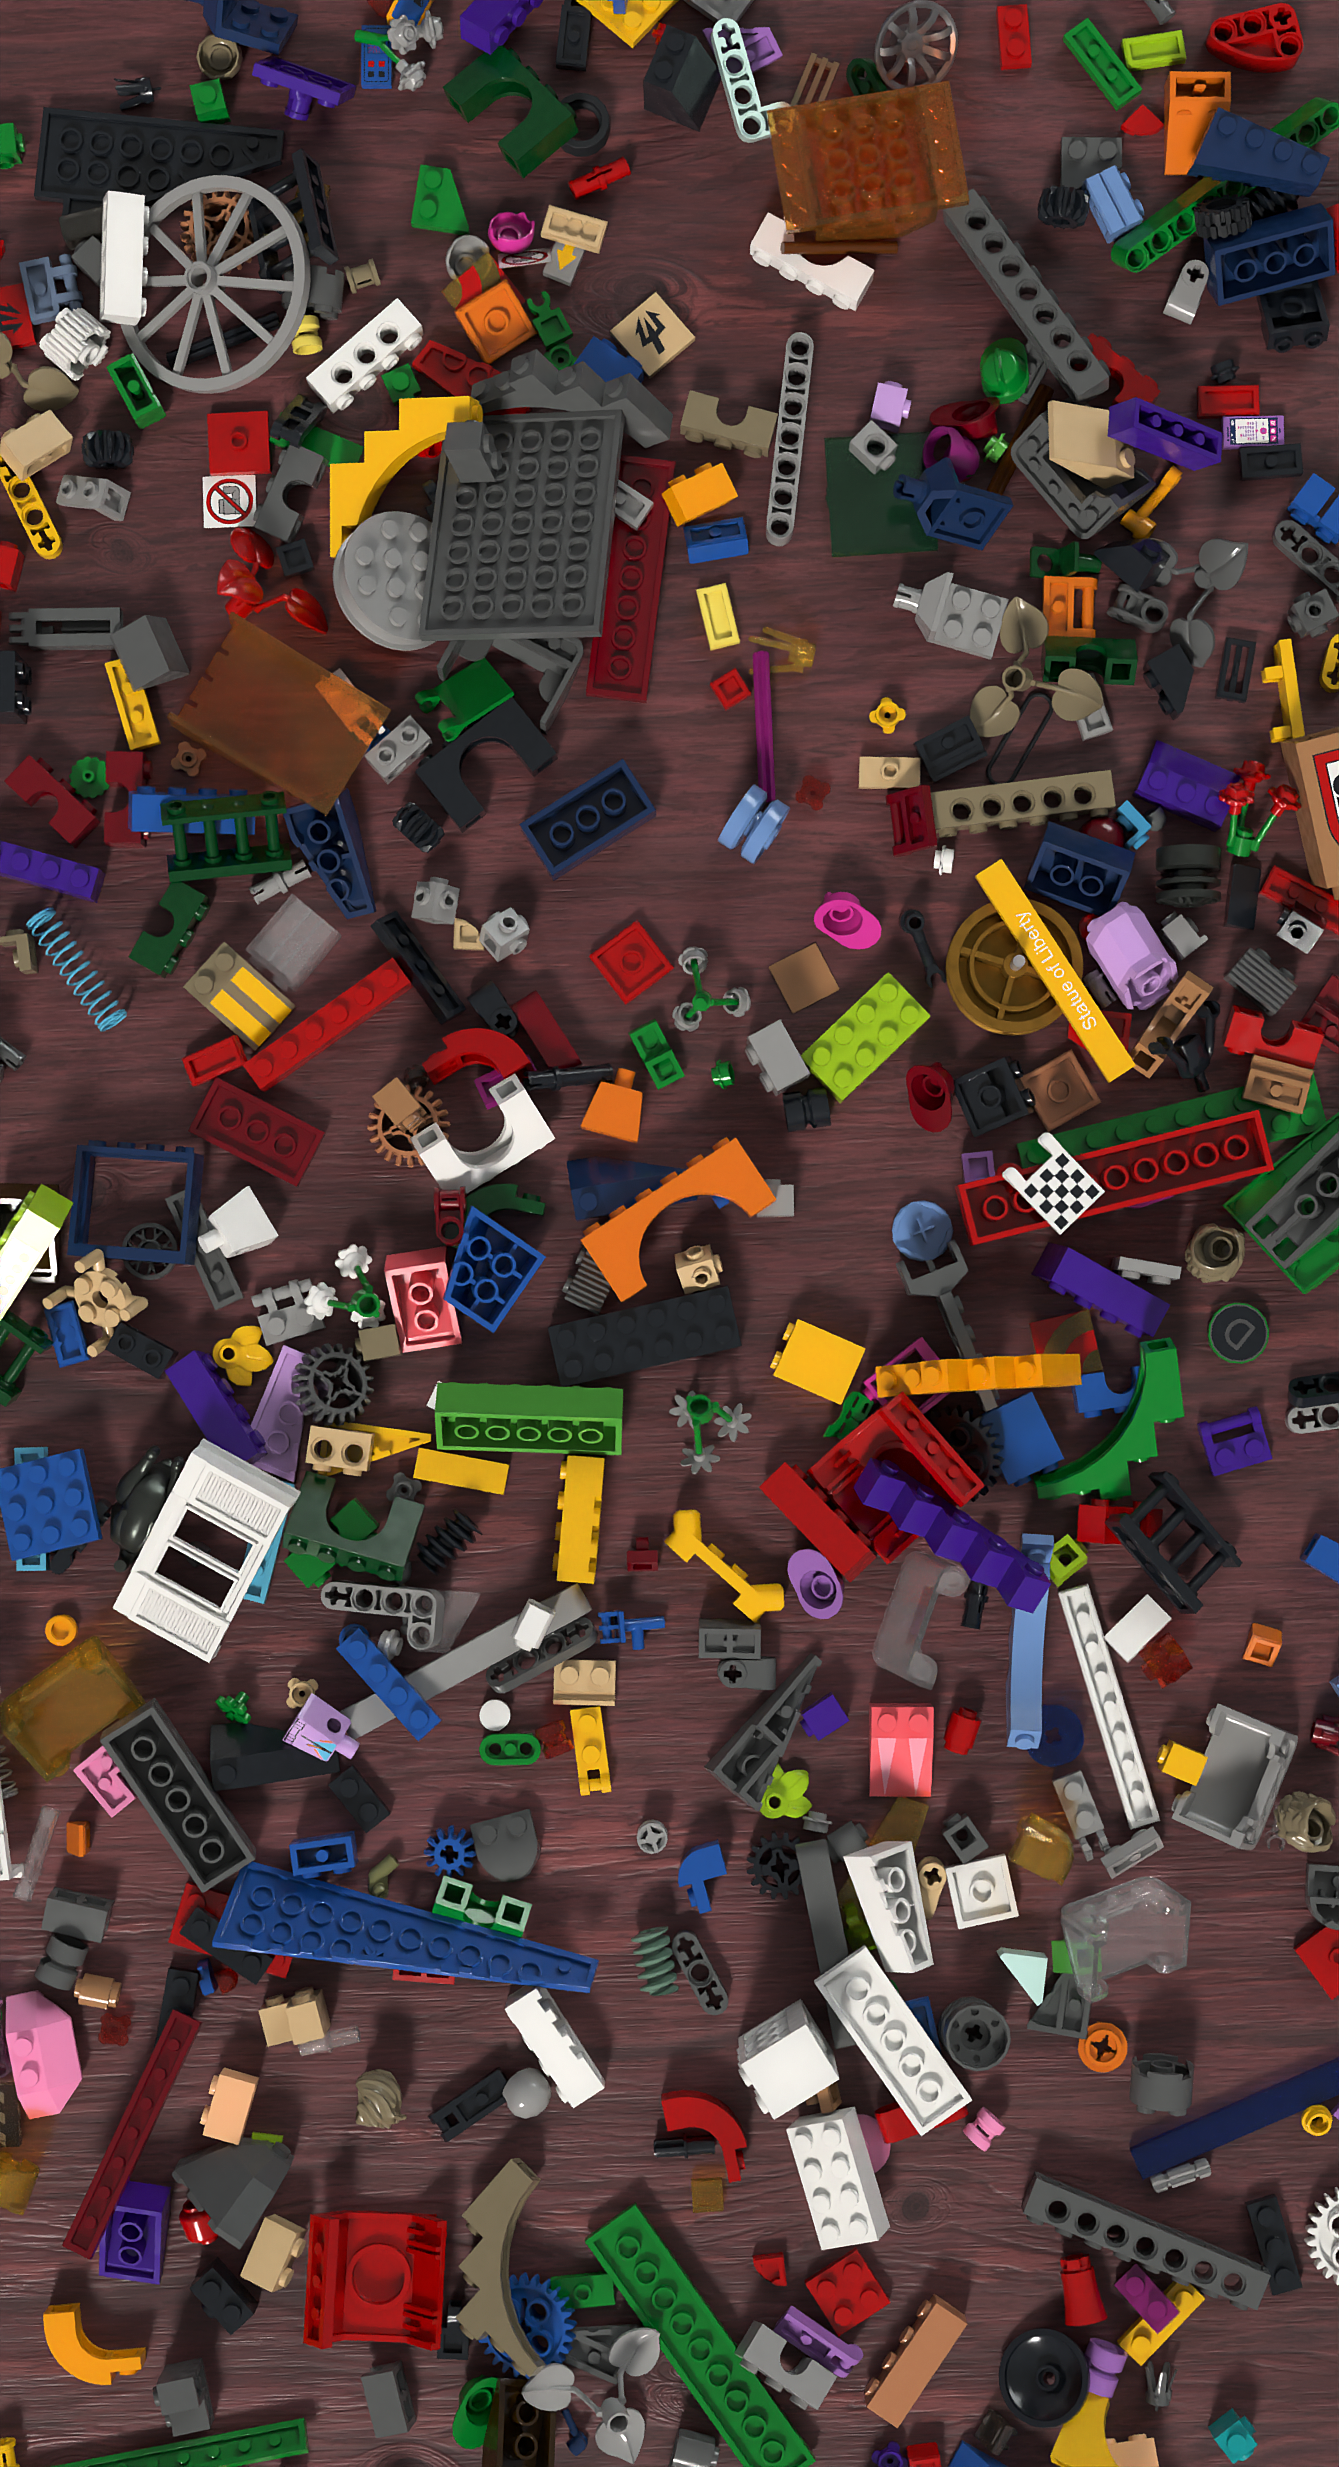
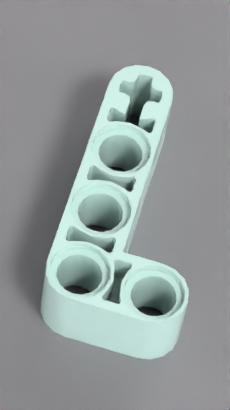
M722 18L714 25L710 37L738 137L744 142L752 143L786 132L794 122L795 114L793 108L785 102H776L761 107L740 28L733 19ZM722 28H725L726 32H732L728 41L731 50L725 54H722V51H725L727 48L726 40L724 37H718ZM729 58L738 59L742 66L741 71L731 73L726 67V60ZM741 88L747 90L750 95V101L746 104L737 102L734 95L735 90ZM776 110L783 111L787 116V124L783 126L776 125L772 120V113ZM747 119L755 120L759 128L758 133L753 135L747 134L743 128V122Z

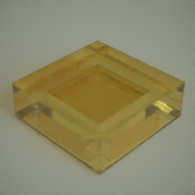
M722 2177L691 2179L693 2213L724 2211Z

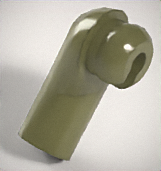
M391 1853L368 1873V1891L372 1896L386 1899L389 1894L388 1874L400 1865Z

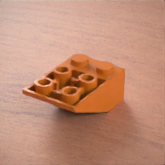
M1169 72L1164 85V175H1187L1210 119L1217 108L1220 107L1230 112L1231 72Z

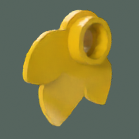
M243 1326L237 1328L230 1338L218 1341L213 1347V1360H215L219 1367L226 1370L229 1380L236 1385L251 1386L252 1372L264 1370L274 1361L271 1354L264 1347L258 1345L262 1335L260 1327ZM226 1348L233 1350V1357L229 1360L223 1357V1351Z

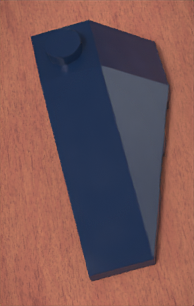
M346 788L323 794L287 807V813H284L283 816L291 840L297 848L300 847L307 857L311 869L316 871L327 886L326 890L346 919L376 912L358 817L349 789Z
M599 1156L566 1161L576 1221L609 1216L611 1212L622 1205L628 1209L637 1203L634 1199L637 1195L648 1188L654 1192L663 1186L660 1180L674 1171L680 1175L687 1169ZM697 1196L683 1198L671 1205L697 1201Z

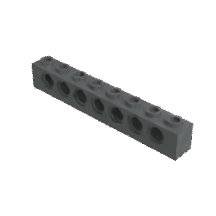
M974 188L943 207V221L1072 402L1076 405H1085L1109 389V376L1111 373L1108 366L1102 359L1098 361L1093 355V347L1087 337H1080L1075 330L1076 323L1068 312L1063 313L1058 306L1059 300L1052 289L1047 290L1041 283L1042 276L1034 265L1030 267L1024 259L1026 256L1018 242L1013 243L1010 240L1006 225L1000 218L996 220L992 215V208L984 195L979 197ZM974 224L984 225L983 228L978 230L971 228ZM991 247H999L1001 249L997 253L987 251ZM1008 270L1018 272L1015 276H1007L1004 273ZM1026 293H1030L1035 296L1033 299L1025 300L1021 298V296ZM1049 317L1052 321L1044 324L1040 323L1038 319ZM1060 340H1065L1069 343L1065 347L1055 345ZM1075 364L1086 366L1082 371H1076L1071 367Z
M1036 2171L1033 2174L1021 2205L1023 2213L1026 2214V2219L1032 2223L1043 2226L1044 2222L1055 2226V2231L1063 2236L1072 2238L1073 2234L1084 2238V2243L1092 2248L1101 2250L1103 2246L1113 2250V2255L1127 2262H1130L1131 2259L1143 2263L1142 2267L1155 2274H1160V2271L1172 2275V2280L1181 2285L1189 2286L1190 2283L1201 2287L1200 2291L1213 2298H1218L1221 2295L1231 2299L1230 2304L1247 2311L1248 2307L1258 2310L1271 2277L1268 2268ZM1053 2201H1062L1065 2204L1064 2210L1060 2213H1052L1048 2208ZM1083 2213H1091L1094 2216V2220L1089 2225H1081L1078 2223L1079 2216ZM1112 2225H1120L1123 2227V2232L1118 2237H1110L1107 2235L1108 2228ZM1142 2237L1152 2239V2244L1147 2249L1137 2248L1136 2243ZM1177 2249L1181 2251V2256L1178 2260L1172 2262L1165 2259L1166 2253L1169 2250ZM1199 2262H1209L1210 2268L1206 2273L1200 2274L1194 2271L1195 2266ZM1231 2273L1238 2274L1239 2281L1235 2285L1229 2286L1224 2284V2279L1227 2275Z

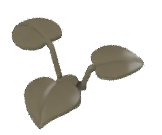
M0 331V379L7 377L12 372L20 385L27 388L23 398L28 406L35 410L46 412L48 410L55 411L61 409L73 401L78 395L79 387L64 372L57 368L49 366L36 368L29 374L28 382L25 381L18 371L17 364L12 363L13 351L11 342Z
M1014 597L1004 612L1000 628V639L1007 652L1015 654L1023 651L1017 661L1013 662L1014 666L1008 667L1003 672L1002 682L1006 687L1005 690L999 686H986L975 695L971 705L970 719L979 737H996L1011 731L1018 723L1021 714L1019 706L1011 701L1014 698V691H1026L1031 686L1056 691L1052 697V707L1059 717L1068 721L1082 720L1101 709L1104 704L1103 693L1099 684L1089 673L1083 670L1071 668L1062 671L1058 678V685L1033 680L1032 672L1028 668L1022 667L1021 664L1029 655V648L1036 649L1043 645L1048 636L1049 625L1047 618L1038 608L1020 597Z

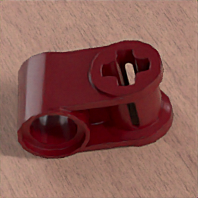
M461 1186L459 1190H440L439 1187H434V1212L436 1215L437 1236L445 1245L457 1246L460 1243L466 1223V1187ZM453 1223L459 1226V1234L454 1239H446L443 1236V1229L447 1224Z

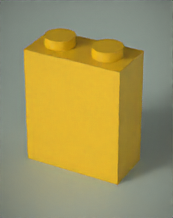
M797 1319L795 1324L789 1322L782 1338L787 1341L783 1352L776 1351L770 1368L775 1369L773 1376L841 1405L866 1348Z

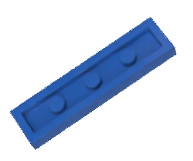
M358 1628L336 1648L417 1741L422 1740L442 1721L439 1715L361 1628Z

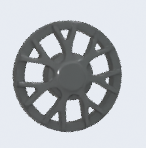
M157 1223L137 1225L128 1232L122 1244V1247H128L129 1245L132 1248L179 1251L178 1242L174 1234L165 1226ZM145 1228H154L153 1239H146ZM166 1233L170 1240L161 1245L158 1239ZM134 1235L142 1240L138 1247L129 1243ZM123 1260L125 1267L130 1273L145 1280L160 1279L170 1273L176 1265L162 1263L165 1269L158 1273L154 1266V1263L157 1262L135 1261L130 1263L129 1260ZM143 1262L149 1263L146 1275L138 1272Z

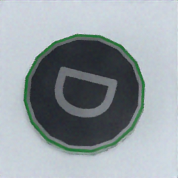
M1232 1303L1222 1306L1212 1315L1207 1325V1337L1210 1348L1217 1357L1228 1363L1243 1364L1252 1361L1263 1353L1268 1343L1269 1328L1266 1318L1258 1309L1249 1304Z

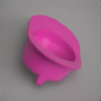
M827 892L822 905L814 913L816 927L841 945L850 949L860 950L869 948L876 944L881 937L882 928L879 920L863 908L859 899L851 893Z

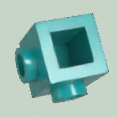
M1233 2408L1208 2426L1214 2440L1233 2464L1238 2460L1244 2461L1253 2454L1254 2448L1258 2445L1253 2437V2434L1256 2432L1253 2425L1245 2415L1240 2418Z

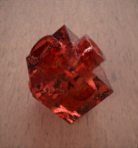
M1169 1632L1156 1641L1150 1642L1144 1649L1138 1652L1144 1662L1140 1666L1141 1670L1150 1682L1155 1679L1162 1689L1170 1683L1178 1681L1182 1675L1193 1669L1185 1652Z

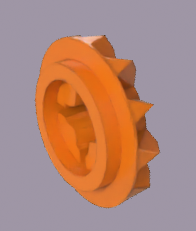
M1098 2021L1089 2026L1087 2039L1079 2038L1077 2050L1081 2060L1088 2068L1097 2072H1109L1118 2068L1123 2063L1127 2055L1128 2046L1123 2032L1112 2023ZM1106 2036V2043L1114 2052L1103 2050L1102 2054H1099L1098 2057V2049L1091 2041L1094 2043L1101 2042Z

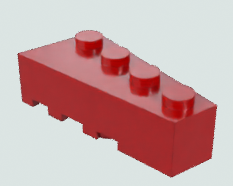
M784 1462L759 1488L851 1583L877 1558L868 1548L872 1542L860 1530L855 1534L847 1526L850 1522L849 1518L839 1508L833 1512L827 1506L826 1502L829 1498L818 1486L812 1490L804 1482L808 1476L796 1464L791 1468Z

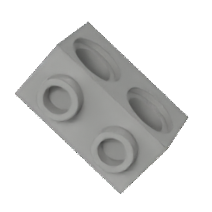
M408 716L364 756L370 766L388 785L426 752L433 743L419 724L411 716Z

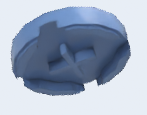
M922 1200L911 1202L900 1209L893 1220L891 1232L893 1242L899 1252L909 1259L921 1262L933 1260L945 1252L947 1242H950L952 1239L953 1228L951 1220L943 1208L936 1203Z

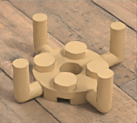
M100 1249L93 1250L75 1263V1269L80 1273H83L92 1266L93 1268L77 1278L74 1282V1287L64 1285L43 1299V1305L46 1309H52L66 1298L75 1299L79 1308L78 1314L84 1322H92L102 1327L103 1336L87 1347V1352L91 1357H96L105 1350L115 1332V1326L122 1321L130 1320L148 1306V1300L145 1297L132 1295L126 1282L122 1284L115 1277L118 1274L105 1267L104 1253ZM99 1291L107 1298L108 1303L101 1299Z

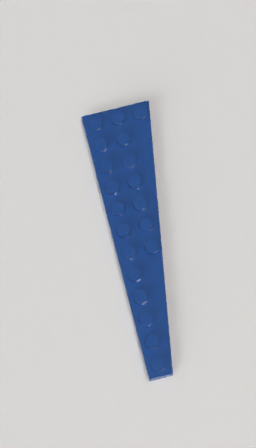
M253 1861L239 1870L212 1940V1947L584 1993H590L599 1960L313 1878H303L302 1875L293 1876L292 1872Z

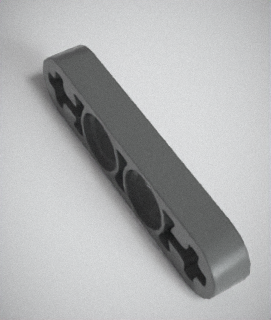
M1285 520L1279 523L1272 533L1274 545L1323 589L1326 588L1328 594L1339 602V591L1337 590L1339 582L1329 583L1324 577V571L1328 568H1335L1339 572V560L1298 523L1292 520ZM1290 529L1293 532L1291 535L1292 540L1298 543L1302 539L1305 542L1294 552L1292 549L1296 544L1291 539L1283 541L1281 539L1282 531L1286 532ZM1305 548L1314 549L1318 555L1317 561L1314 563L1305 562L1302 559V550Z
M585 1617L577 1618L544 1636L539 1649L532 1647L530 1652L520 1649L491 1665L486 1672V1681L497 1693L509 1692L591 1647L597 1640V1630L589 1619ZM584 1629L586 1635L580 1637L579 1631ZM566 1637H570L572 1644L568 1643ZM561 1642L563 1644L558 1653H548V1649L553 1643ZM535 1657L533 1666L528 1669L521 1668L525 1658ZM514 1666L518 1673L514 1674V1671L511 1669V1667ZM503 1673L504 1680L499 1682L498 1675Z

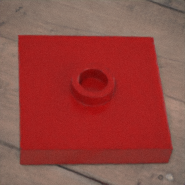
M268 411L207 414L209 469L211 476L272 474Z
M1323 1925L1293 1949L1329 1998L1333 2000L1339 1995V1930Z

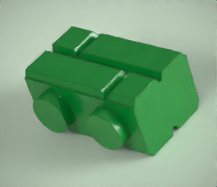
M133 353L106 367L139 429H144L167 416Z

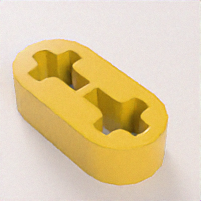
M1339 634L1335 635L1326 647L1319 676L1321 687L1331 693L1339 691V681L1333 685L1331 684V678L1327 677V675L1334 671L1335 666L1339 667V660L1337 659L1338 649L1334 648V646L1339 644Z

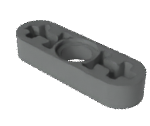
M684 1929L678 1931L672 1939V1951L700 2005L710 2015L723 2013L728 2006V1994L698 1936L691 1930ZM683 1937L687 1941H694L691 1944V1951L694 1956L699 1952L702 1957L693 1958L687 1965L684 1960H689L686 1950H679L677 1948L680 1946V1939ZM697 1964H704L709 1969L708 1977L702 1981L694 1979L691 1975L692 1968ZM715 1980L716 1984H712L711 1989L716 1996L722 1995L720 2006L708 2005L706 2002L709 2001V1994L706 1988L702 1992L698 1988L706 1987Z

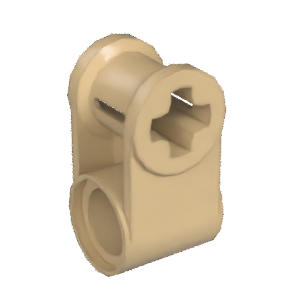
M934 1856L924 1857L916 1868L925 1919L931 1920L934 1915L947 1877L943 1863ZM933 1868H936L938 1876L932 1875L930 1879L927 1878L925 1871L931 1872Z

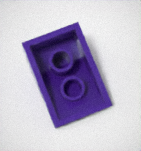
M128 2181L100 2241L99 2276L160 2285L170 2217L171 2187Z

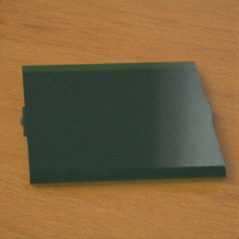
M930 431L887 434L898 445L895 454L897 459L886 471L881 468L875 475L849 451L850 441L855 436L824 438L827 478L825 500L827 501V508H829L832 557L938 551V538L926 535L913 503L908 500L897 499L893 495L894 483L896 480H899L898 476L900 474L919 479L924 470L927 469L923 462V447ZM877 444L867 447L868 451L873 455L883 453L882 447Z

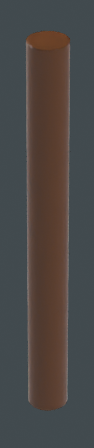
M897 241L782 242L780 249L781 254H896L898 252Z

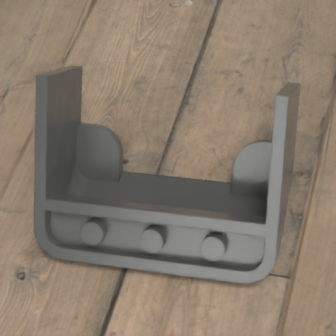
M577 637L450 641L437 665L438 676L442 681L446 680L458 656L469 661H479L488 654L491 646L543 672L544 675L539 684V692L549 705L540 720L541 733L547 735L570 692L583 659V645Z

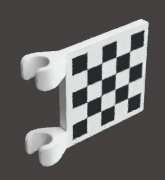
M1045 1132L1038 1138V1143L1052 1156L1027 1180L1013 1167H1008L1002 1173V1177L1061 1235L1105 1191L1067 1153L1053 1135Z

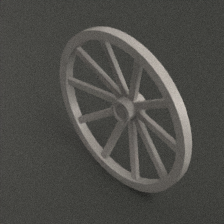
M228 175L201 177L177 186L166 193L149 209L148 225H144V236L148 237L149 240L151 235H153L178 260L186 271L184 275L147 277L146 286H142V288L186 286L187 288L141 331H139L138 325L121 324V328L134 355L150 373L160 380L188 392L202 394L226 392L244 386L260 377L280 359L294 339L302 323L309 298L311 282L309 252L304 235L293 214L282 201L265 188L249 180ZM218 191L242 193L207 260L203 194ZM253 197L264 203L277 217L282 226L219 263ZM191 199L196 248L195 262L158 227L172 211ZM283 238H288L294 264V281L223 275ZM225 288L292 292L286 316L276 335L273 336L229 297L224 292ZM192 299L173 371H170L154 357L145 342ZM215 299H218L268 344L256 358L234 372L232 371ZM204 302L222 376L206 379L183 376Z

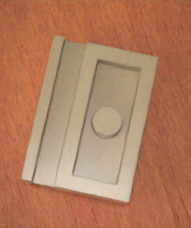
M567 1659L554 1666L553 1704L615 1706L616 1660Z

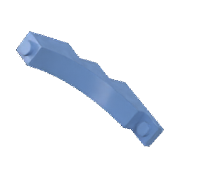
M1022 1533L1019 1552L1043 1566L1044 1573L1050 1580V1561L1054 1547V1535ZM1049 1588L1033 1614L1012 1608V1621L1008 1636L1009 1670L1006 1680L1007 1747H1017L1022 1750L1038 1749L1042 1734L1043 1648Z

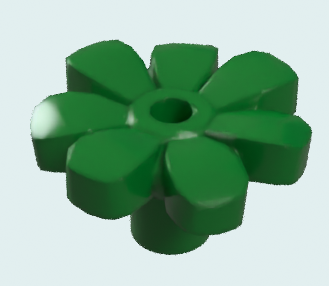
M240 1691L234 1699L231 1696L224 1698L220 1695L215 1701L221 1711L227 1712L224 1717L231 1722L235 1719L241 1724H248L251 1720V1716L246 1712L247 1707L245 1704L250 1699L246 1693Z

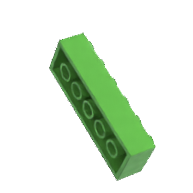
M437 1383L435 1403L437 1449L622 1455L623 1389L611 1387L586 1388L580 1386L555 1387L550 1385Z

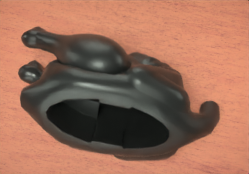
M156 1445L151 1446L139 1463L123 1475L115 1490L117 1502L112 1506L110 1538L115 1544L119 1545L120 1549L118 1560L114 1563V1569L117 1572L125 1571L138 1558L169 1494L172 1492L185 1466V1461L180 1456L175 1457L174 1460L167 1458L153 1464L161 1452L160 1448Z

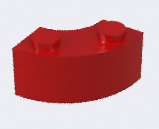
M1091 1499V1505L1079 1504L1077 1541L1122 1544L1104 1522L1112 1514H1131L1143 1501H1133V1507L1109 1505L1110 1500ZM1153 1508L1139 1523L1140 1530L1146 1537L1150 1538L1162 1525L1163 1509Z

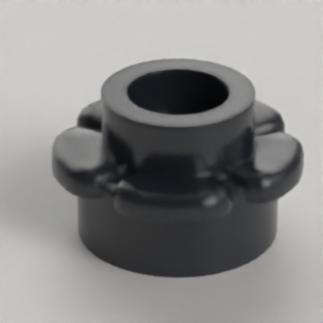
M1234 359L1225 360L1210 367L1213 375L1210 378L1211 380H1218L1219 384L1229 382L1236 378L1235 372L1240 367L1235 365Z

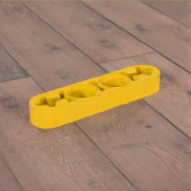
M0 456V479L34 549L44 559L58 557L62 552L63 543L31 476L22 482L17 476L12 477L8 468L4 466L5 460ZM19 483H27L30 486V492L24 498H18L14 495V488ZM35 509L42 511L43 519L39 524L31 525L27 522V515L30 511ZM43 530L51 541L55 540L52 543L53 549L50 551L45 547L41 548L44 545V541L39 532Z

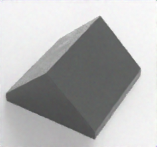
M144 615L110 635V639L134 692L190 674L166 618Z

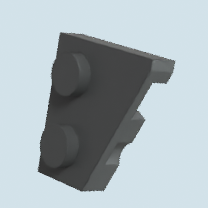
M626 2324L574 2327L571 2329V2332L576 2334V2338L572 2342H568L573 2348L568 2354L563 2353L566 2358L563 2362L617 2385V2371L620 2367L613 2366L609 2362L610 2347L621 2334L641 2326Z

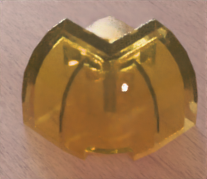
M1030 1812L1026 1821L1021 1819L1016 1828L1019 1835L1008 1857L1012 1862L1047 1880L1051 1878L1062 1886L1071 1870L1075 1857L1073 1843L1065 1830L1055 1822L1051 1823Z

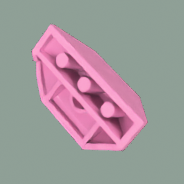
M38 1990L7 1996L5 2034L17 2097L29 2119L59 2114L83 2079L72 2018L60 2007L44 1997Z

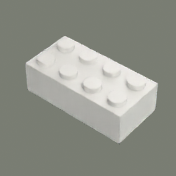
M855 2107L797 2118L786 2131L821 2250L878 2241L890 2228Z

